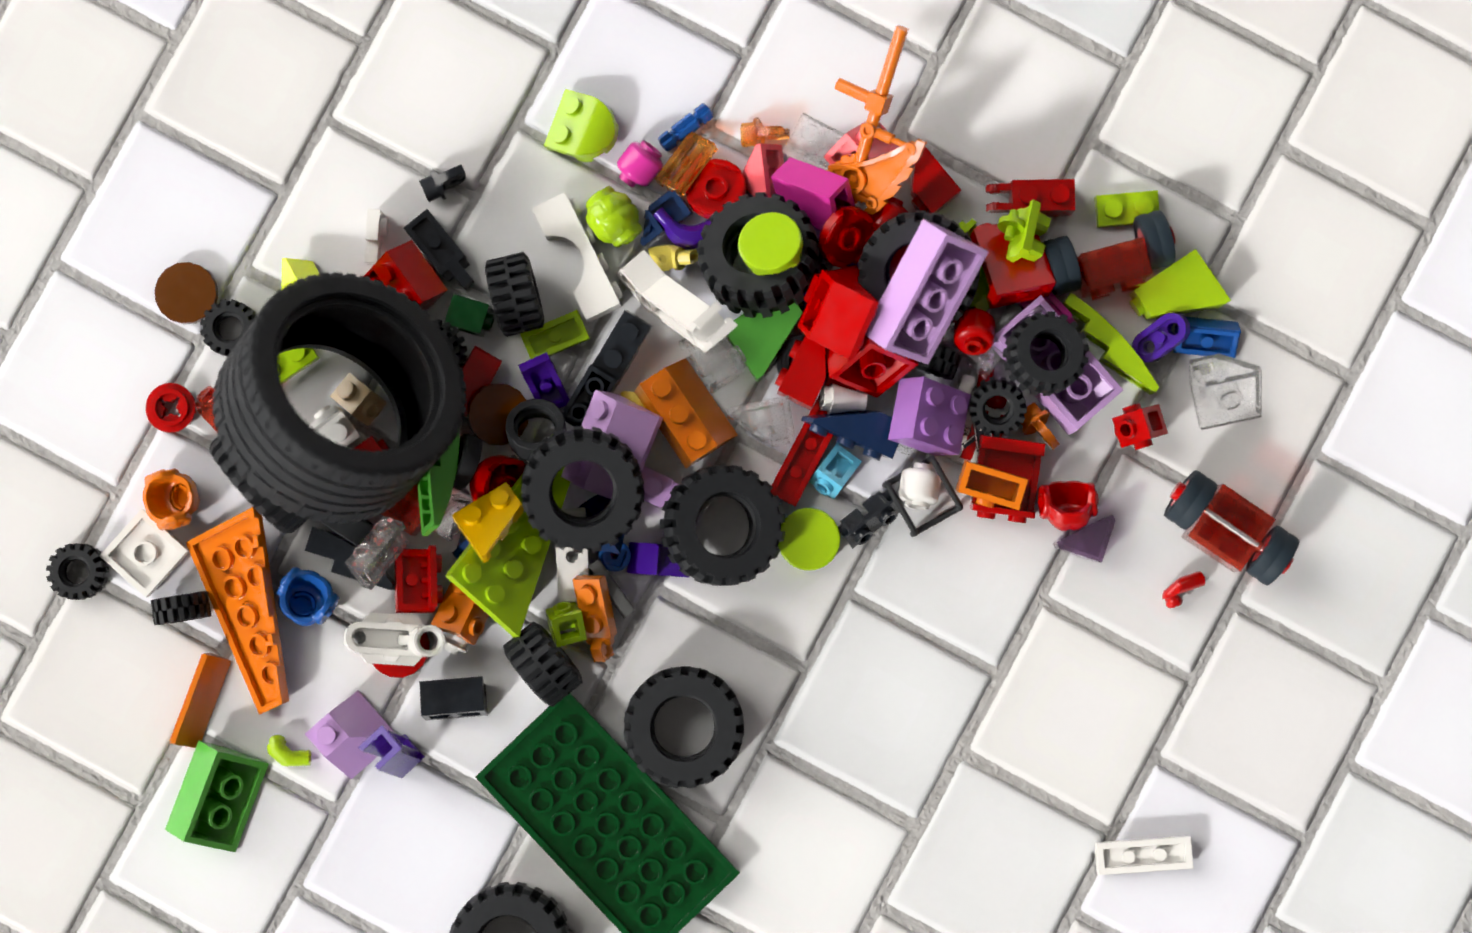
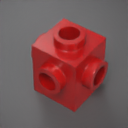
M1140 403L1122 408L1123 415L1112 418L1115 435L1119 440L1121 448L1134 445L1135 450L1153 445V438L1168 434L1159 404L1142 408Z

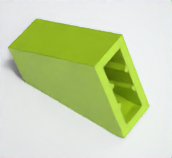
M1196 249L1129 294L1132 299L1129 301L1132 309L1138 316L1143 315L1146 320L1160 318L1167 313L1185 314L1220 308L1231 301Z

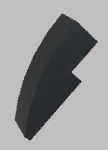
M317 527L311 528L305 551L333 559L332 573L388 590H395V581L362 549L336 534Z

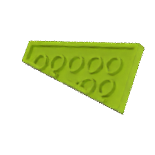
M564 467L557 473L552 486L554 500L560 509H562L570 485V481L561 477ZM521 475L511 489L522 503ZM523 512L519 519L510 526L509 533L504 540H498L490 551L492 557L488 562L483 563L471 544H469L445 577L511 636L519 637L551 540L546 542L540 537L537 528H533L529 523L527 513Z

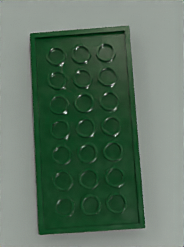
M571 693L554 707L549 706L475 776L621 933H678L740 874V871L656 782L637 767L635 760L630 757L621 745Z

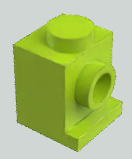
M560 602L552 608L545 609L549 631L556 647L587 640L582 611L578 608L576 602ZM571 628H575V629H576V631H572V632H568V633H564V634H561V635H560V631L567 630V629H571Z

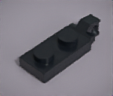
M428 209L403 227L440 275L445 277L448 282L456 278L465 290L475 283L465 271L470 266V263L466 260L467 257Z

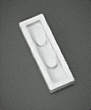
M1189 835L1094 842L1098 875L1193 869L1192 845Z

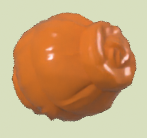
M176 468L171 470L161 469L145 477V487L143 490L145 510L149 518L157 523L156 526L159 530H173L189 525L192 521L191 515L200 506L197 485L192 478L186 474L179 473V470Z

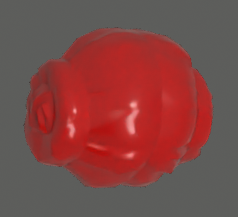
M1073 480L1066 482L1056 481L1048 485H1041L1038 490L1037 502L1039 515L1042 519H1048L1055 528L1061 531L1079 530L1085 527L1091 517L1098 515L1097 505L1099 504V497L1095 484L1093 482L1084 483Z

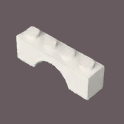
M566 192L533 207L532 210L548 241L558 240L567 242L577 248L583 256L584 274L573 294L587 322L590 323L621 308L619 299L623 298V294L616 280L610 283L605 274L610 268L603 254L596 255L591 245L596 240L588 225L582 227L578 216L583 213L575 197L569 200Z

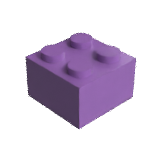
M927 377L900 379L888 440L933 456L960 455L971 394Z

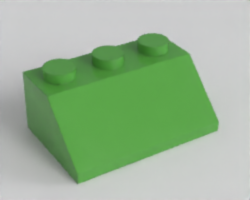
M199 740L165 830L183 842L236 852L269 764L230 748Z

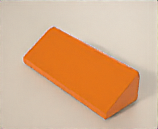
M203 653L201 655L171 735L170 743L196 748L198 741H202L231 664L229 659L213 653Z

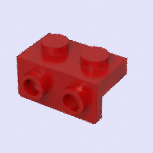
M429 545L428 549H396L394 552L395 613H434L438 604H441L443 599L442 585H437V573H441L442 556L436 553V545Z

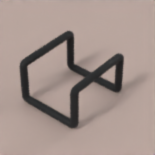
M933 455L919 463H932L956 506L922 526L915 527L892 487L893 484L901 480V473L882 484V487L887 489L910 529L911 537L917 536L963 510L960 499Z

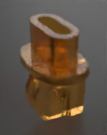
M758 117L754 118L753 122L741 123L742 147H755L759 143L765 144V140L790 139V129H784L782 126L764 127Z

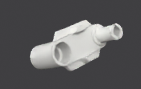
M369 613L361 622H354L349 625L343 635L346 647L351 652L359 653L364 662L369 664L414 666L422 657H431L439 654L445 645V635L442 630L433 625L425 626L420 618L415 615ZM356 632L361 636L359 643L354 641V634ZM425 632L430 633L434 638V645L429 650H425L420 645V637Z

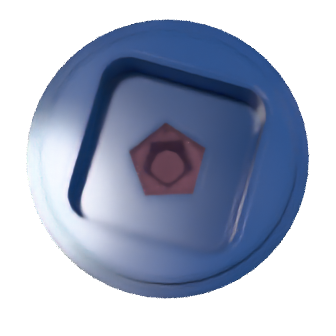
M625 543L622 544L621 554L598 551V560L602 562L607 570L612 572H618L626 568L631 559L630 549Z

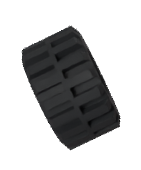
M524 252L487 260L485 265L486 280L501 332L508 337L543 328L544 313L529 257Z
M1048 311L1045 315L1042 312L1035 313L1032 317H1027L1007 338L1005 342L1007 347L1003 350V357L1007 358V361L1004 363L1005 371L1010 369L1012 373L1009 376L1012 382L1017 380L1020 383L1018 388L1022 391L1027 388L1030 390V394L1035 396L1039 393H1042L1043 396H1050L1053 393L1057 394L1073 384L1085 371L1083 367L1088 364L1089 357H1085V354L1089 351V344H1083L1086 335L1084 331L1081 333L1077 332L1076 328L1079 325L1075 321L1071 324L1067 322L1069 316L1061 314L1057 317L1055 312ZM1046 338L1057 345L1061 353V364L1057 370H1044L1035 364L1030 354V345L1033 339Z
M531 622L521 631L519 637H513L503 645L507 659L520 677L549 706L554 707L583 683L579 670L561 647H556L552 636L543 626L536 622Z

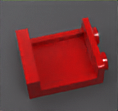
M984 223L973 229L970 235L972 243L988 251L982 263V268L990 287L986 297L990 309L1034 300L1040 295L1042 297L1049 296L1056 281L1045 251L1043 256L1034 262L1020 258L1013 263L1006 259L1010 241L1004 239L1005 233L998 229V224ZM1035 234L1034 239L1041 242L1040 237Z
M980 435L977 456L978 464L1028 479L1019 510L996 503L994 508L977 504V498L972 496L970 509L977 511V517L995 519L996 514L1008 515V521L1026 523L1027 518L1035 519L1036 512H1034L1041 457L1044 456L1046 444Z

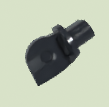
M462 164L439 175L432 169L430 170L431 175L419 180L429 202L440 197L446 200L444 190L453 188L465 181L466 173Z

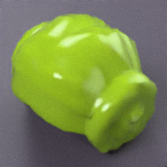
M607 186L593 194L586 202L587 224L602 242L611 243L614 247L618 248L629 244L641 234L642 226L639 223V210L632 204L631 199L626 194L616 192L611 186Z

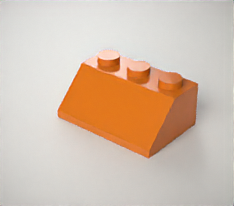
M686 358L663 368L641 382L634 391L647 410L663 418L659 429L686 469L738 435Z

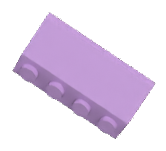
M923 219L878 304L876 317L870 323L865 335L887 351L928 365L984 262L988 251L939 225Z
M1040 295L995 334V342L992 348L1006 362L1007 358L1003 357V350L1007 347L1005 342L1012 334L1011 332L1027 317H1032L1035 313L1042 312L1045 315L1048 311H1055ZM1046 338L1033 339L1030 345V354L1035 364L1044 370H1057L1061 364V353L1057 345ZM1090 351L1085 354V357H1089L1088 364L1083 367L1085 371L1073 384L1057 394L1053 393L1050 396H1043L1042 393H1039L1035 396L1068 435L1081 428L1123 391L1120 385Z

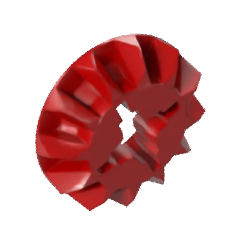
M176 383L162 384L156 387L147 398L145 406L147 418L160 431L167 433L181 432L182 429L191 424L196 414L195 398L182 385ZM162 400L174 403L177 400L176 408L181 415L170 413L168 416H165L167 408Z

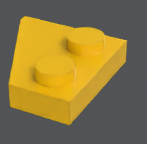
M505 482L452 514V517L483 563H486L492 557L490 551L498 540H504L509 533L510 526L519 519L524 512V508L513 490Z

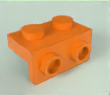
M451 582L430 625L437 626L443 632L461 637L467 643L475 645L484 630L489 615Z

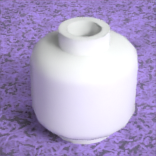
M917 462L914 463L913 468H907L902 471L899 498L905 502L906 507L917 510H929L931 505L938 502L941 479L937 472L932 471V465Z

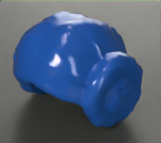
M297 566L291 568L280 580V587L275 592L279 597L278 605L281 612L294 623L301 626H311L314 623L318 625L323 624L332 615L340 600V597L333 592L331 582L326 578L320 576L314 570H301Z

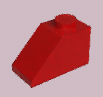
M925 147L920 160L913 164L914 170L910 194L913 199L911 203L916 210L938 213L960 194L961 189Z

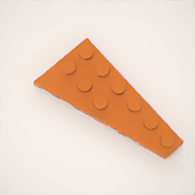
M252 507L187 541L186 545L204 587L208 591L210 601L260 715L289 702V694L263 518Z

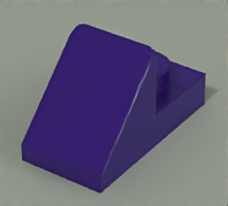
M547 352L518 365L534 399H545L554 403L558 408L567 405L570 398Z
M629 542L631 559L627 565V573L689 578V576L679 571L680 567L677 563L671 562L668 557L670 552L667 547H663V544Z

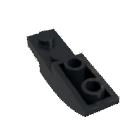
M627 309L624 310L596 359L590 364L562 411L567 423L572 426L582 425L595 390L614 393L653 327L651 324Z

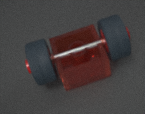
M1156 210L1148 214L1136 216L1134 218L1135 239L1085 252L1078 257L1068 236H1061L1042 242L1045 245L1044 251L1056 281L1052 289L1054 295L1059 296L1080 289L1082 298L1091 296L1092 301L1109 297L1118 288H1121L1122 293L1135 290L1140 285L1146 283L1145 279L1153 274L1152 270L1175 263V235L1164 213Z
M1195 470L1183 483L1179 482L1169 496L1171 500L1166 507L1164 516L1185 530L1181 536L1183 539L1230 571L1241 572L1246 565L1245 571L1249 575L1268 586L1291 566L1294 560L1293 556L1299 546V539L1280 526H1275L1269 531L1276 519L1225 484L1217 485L1200 471Z

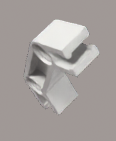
M645 250L640 252L616 274L646 310L704 352L715 346L738 326L732 318L728 317L726 320L722 318L718 311L723 307L717 301L709 306L668 277Z

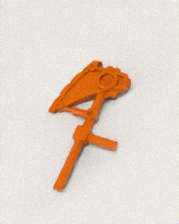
M897 25L875 90H866L842 78H839L835 84V90L866 103L864 109L868 110L869 114L866 123L860 127L861 139L857 152L853 153L852 156H849V154L842 156L841 161L838 160L834 164L828 165L826 171L848 178L854 203L856 204L858 201L860 203L865 202L867 208L864 210L871 215L881 210L888 203L886 199L895 196L902 188V185L899 184L910 177L914 170V167L911 166L920 160L927 142L921 139H917L916 142L910 141L906 143L895 138V134L880 128L879 124L881 116L888 113L894 96L889 94V90L908 33V28ZM874 138L889 145L893 143L900 146L891 152L868 159Z

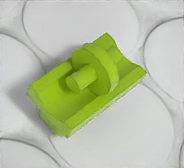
M1033 199L1028 207L1018 210L1012 209L1009 215L999 218L998 229L1005 233L1004 239L1010 241L1006 255L1007 260L1014 263L1020 258H1024L1034 262L1043 256L1045 245L1034 239V235L1041 236L1046 233L1051 218L1039 212L1040 202Z

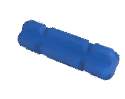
M704 103L694 109L695 113L687 114L670 127L672 129L670 132L666 130L658 137V141L663 149L667 152L677 146L676 142L684 141L701 128L699 126L701 123L706 124L713 118L710 108Z

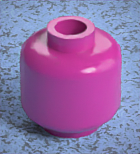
M645 140L641 143L632 142L617 161V166L622 172L619 175L620 179L632 188L636 184L647 187L663 167L662 160L660 159L662 157L661 152Z

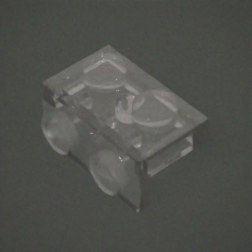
M802 113L782 152L788 155V159L791 157L826 170L830 164L824 158V155L845 134Z
M383 516L345 562V565L362 587L372 590L409 544L402 534L406 528L403 522Z

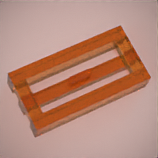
M690 132L655 177L657 184L662 187L666 186L669 191H675L677 195L682 197L718 150L715 143L694 132ZM698 143V145L695 147L692 153L689 156H687L691 149L694 147V145ZM681 165V167L679 168V170L676 172V174H675V175L673 176V178L670 180L669 178L672 176V174L675 172V170L678 168V166Z

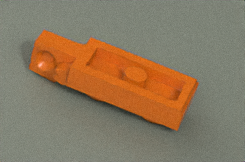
M578 575L572 580L578 608L582 611L587 636L586 642L588 645H591L590 651L594 662H606V660L614 655L612 644L614 643V636L617 634L606 576Z

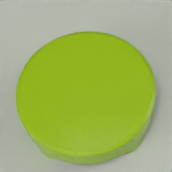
M769 212L752 218L743 227L738 239V248L744 263L755 275L777 274L799 264L803 248V238L798 225L793 219L782 213Z
M803 508L794 511L785 518L786 523L781 524V531L785 532L784 541L779 542L778 547L781 555L790 565L800 570L811 571L826 566L834 559L840 546V532L832 517L819 509Z

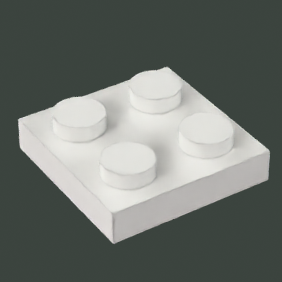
M141 509L101 553L100 557L145 598H149L187 556L189 549L168 530H159L156 526L157 523L149 518L146 510Z

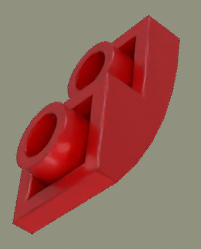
M474 346L461 367L464 373L463 381L466 384V391L464 392L466 394V404L464 405L466 407L464 415L466 418L468 415L467 406L473 394L481 387L492 382L502 363V360L477 346Z

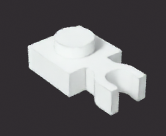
M368 209L365 236L367 243L364 259L367 265H374L380 259L383 237H388L389 219L385 218V214L380 209Z

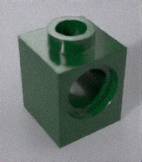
M453 294L445 322L451 323L450 328L454 329L456 327L459 331L484 337L485 331L490 332L492 329L495 314L491 313L492 307L489 304Z

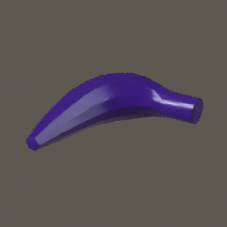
M663 207L653 214L663 226L669 240L676 246L685 249L698 248V242L703 240L701 231L704 225L710 226L711 224L710 219L691 226L680 224L670 217Z

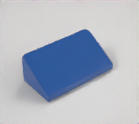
M1185 316L1190 323V334L1183 343L1173 349V353L1229 359L1236 358L1241 334L1238 322ZM1177 323L1175 324V334L1179 331Z

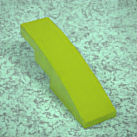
M1071 292L1062 304L1075 317L1086 323L1081 332L1084 331L1086 339L1105 350L1099 362L1149 395L1156 393L1159 388L1158 384L1142 359L1125 338L1096 310Z

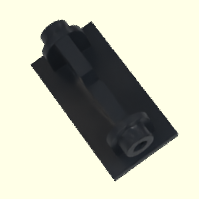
M884 490L882 493L878 491L862 504L868 512L865 516L856 508L840 520L839 532L847 539L852 549L857 545L865 544L871 539L876 530L881 526L891 524L897 518L898 513H900L887 490Z

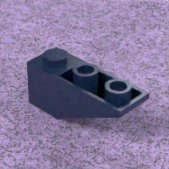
M865 410L864 412L854 411L803 416L801 421L811 425L810 431L827 437V434L830 433L837 437L836 443L853 449L855 445L864 449L863 455L880 461L881 457L893 459L899 444L888 440L892 417L882 412Z

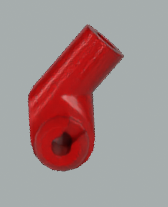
M1197 571L1179 577L1167 587L1162 594V599L1166 601V607L1170 609L1182 605L1183 600L1180 594L1204 586L1205 577L1203 573Z

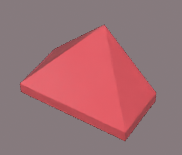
M756 144L742 172L747 191L754 197H756L757 192H766L768 197L776 194L771 176L784 164L782 145Z

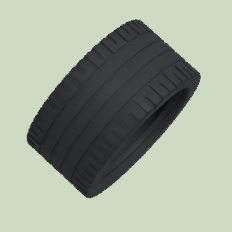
M333 272L332 275L320 273L318 276L314 274L307 276L305 279L295 280L293 284L289 283L282 290H278L265 303L222 364L223 366L217 375L218 378L214 386V405L212 406L213 415H215V428L218 429L217 435L219 441L223 443L222 448L225 454L229 455V461L233 467L236 466L238 474L242 478L245 477L247 484L252 489L256 488L259 491V495L263 498L267 497L272 504L277 507L280 505L283 507V510L289 513L294 512L296 516L302 518L309 517L313 521L320 522V520H324V523H334L336 521L339 524L348 523L349 521L352 523L359 522L362 519L367 520L375 515L378 516L395 506L449 449L459 433L465 415L466 394L464 392L466 391V384L463 381L464 373L463 369L460 368L461 363L458 355L455 356V349L452 343L448 342V336L444 331H441V326L436 320L433 321L430 318L431 315L426 310H422L420 308L421 305L416 301H411L408 299L409 296L403 292H397L396 288L390 285H383L381 281H372L369 277L365 276L357 277L356 274L347 273L343 275V273ZM301 348L322 349L342 355L364 368L380 384L392 404L398 427L397 446L380 451L358 450L340 445L314 430L297 413L284 391L279 373V354Z

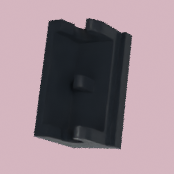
M482 676L419 681L421 716L426 721L488 715L486 684Z

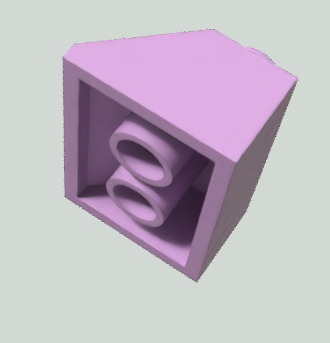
M595 390L581 426H583V429L601 428L602 432L606 434L611 432L617 436L620 442L626 443L632 450V454L637 459L642 472L663 418L619 394ZM583 460L565 465L561 477L582 489L611 499L613 483L610 475L601 465Z

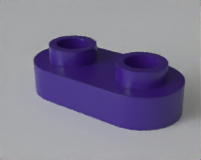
M1167 313L1140 332L1134 338L1132 348L1143 362H1156L1188 338L1190 323L1182 314ZM1175 323L1179 326L1177 334L1172 332V326ZM1151 341L1155 345V349L1152 353H1150L1147 348L1149 342Z

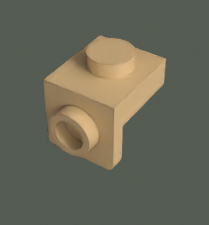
M350 372L330 396L366 426L373 422L387 404L383 398Z

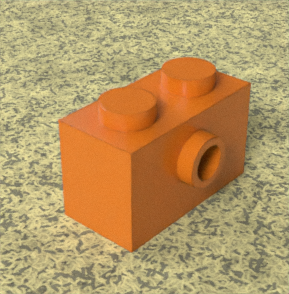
M964 460L955 490L976 497V503L986 507L994 508L996 503L1019 510L1028 479Z

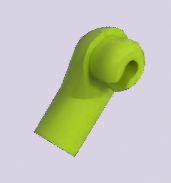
M273 735L269 738V744L267 745L268 754L282 766L311 765L310 750L292 751L286 746V740L282 735Z

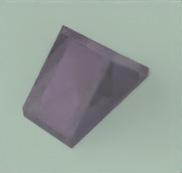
M1113 515L1106 516L1052 544L1057 550L1096 563H1102L1116 520Z

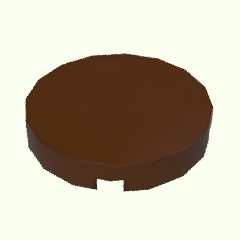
M191 262L176 263L166 268L159 276L154 289L155 302L161 313L170 320L184 325L200 322L201 319L206 317L204 314L206 309L210 311L212 309L210 305L217 303L218 286L212 275L202 266Z
M494 383L481 387L473 394L467 406L469 428L477 438L488 444L500 446L508 444L505 429L506 419L511 410L519 403L526 401V399L519 390L508 384ZM526 420L518 428L519 437L526 429L529 420Z

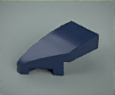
M676 188L670 189L649 205L648 210H645L644 231L640 241L643 247L665 234L663 226L653 216L661 207L678 223H681L693 214V211Z

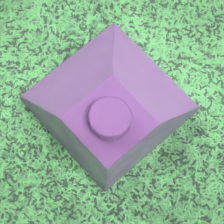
M358 690L324 716L305 735L328 761L350 779H353L378 757L362 752L359 746L381 725L387 731L391 730L394 732V730Z

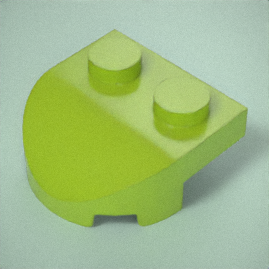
M565 89L544 147L551 151L575 157L581 162L594 161L593 158L611 151L618 137L619 125L615 121L613 111L599 99Z

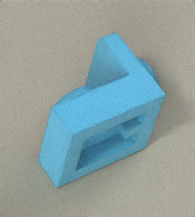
M836 443L809 482L815 486L819 493L835 499L862 461Z

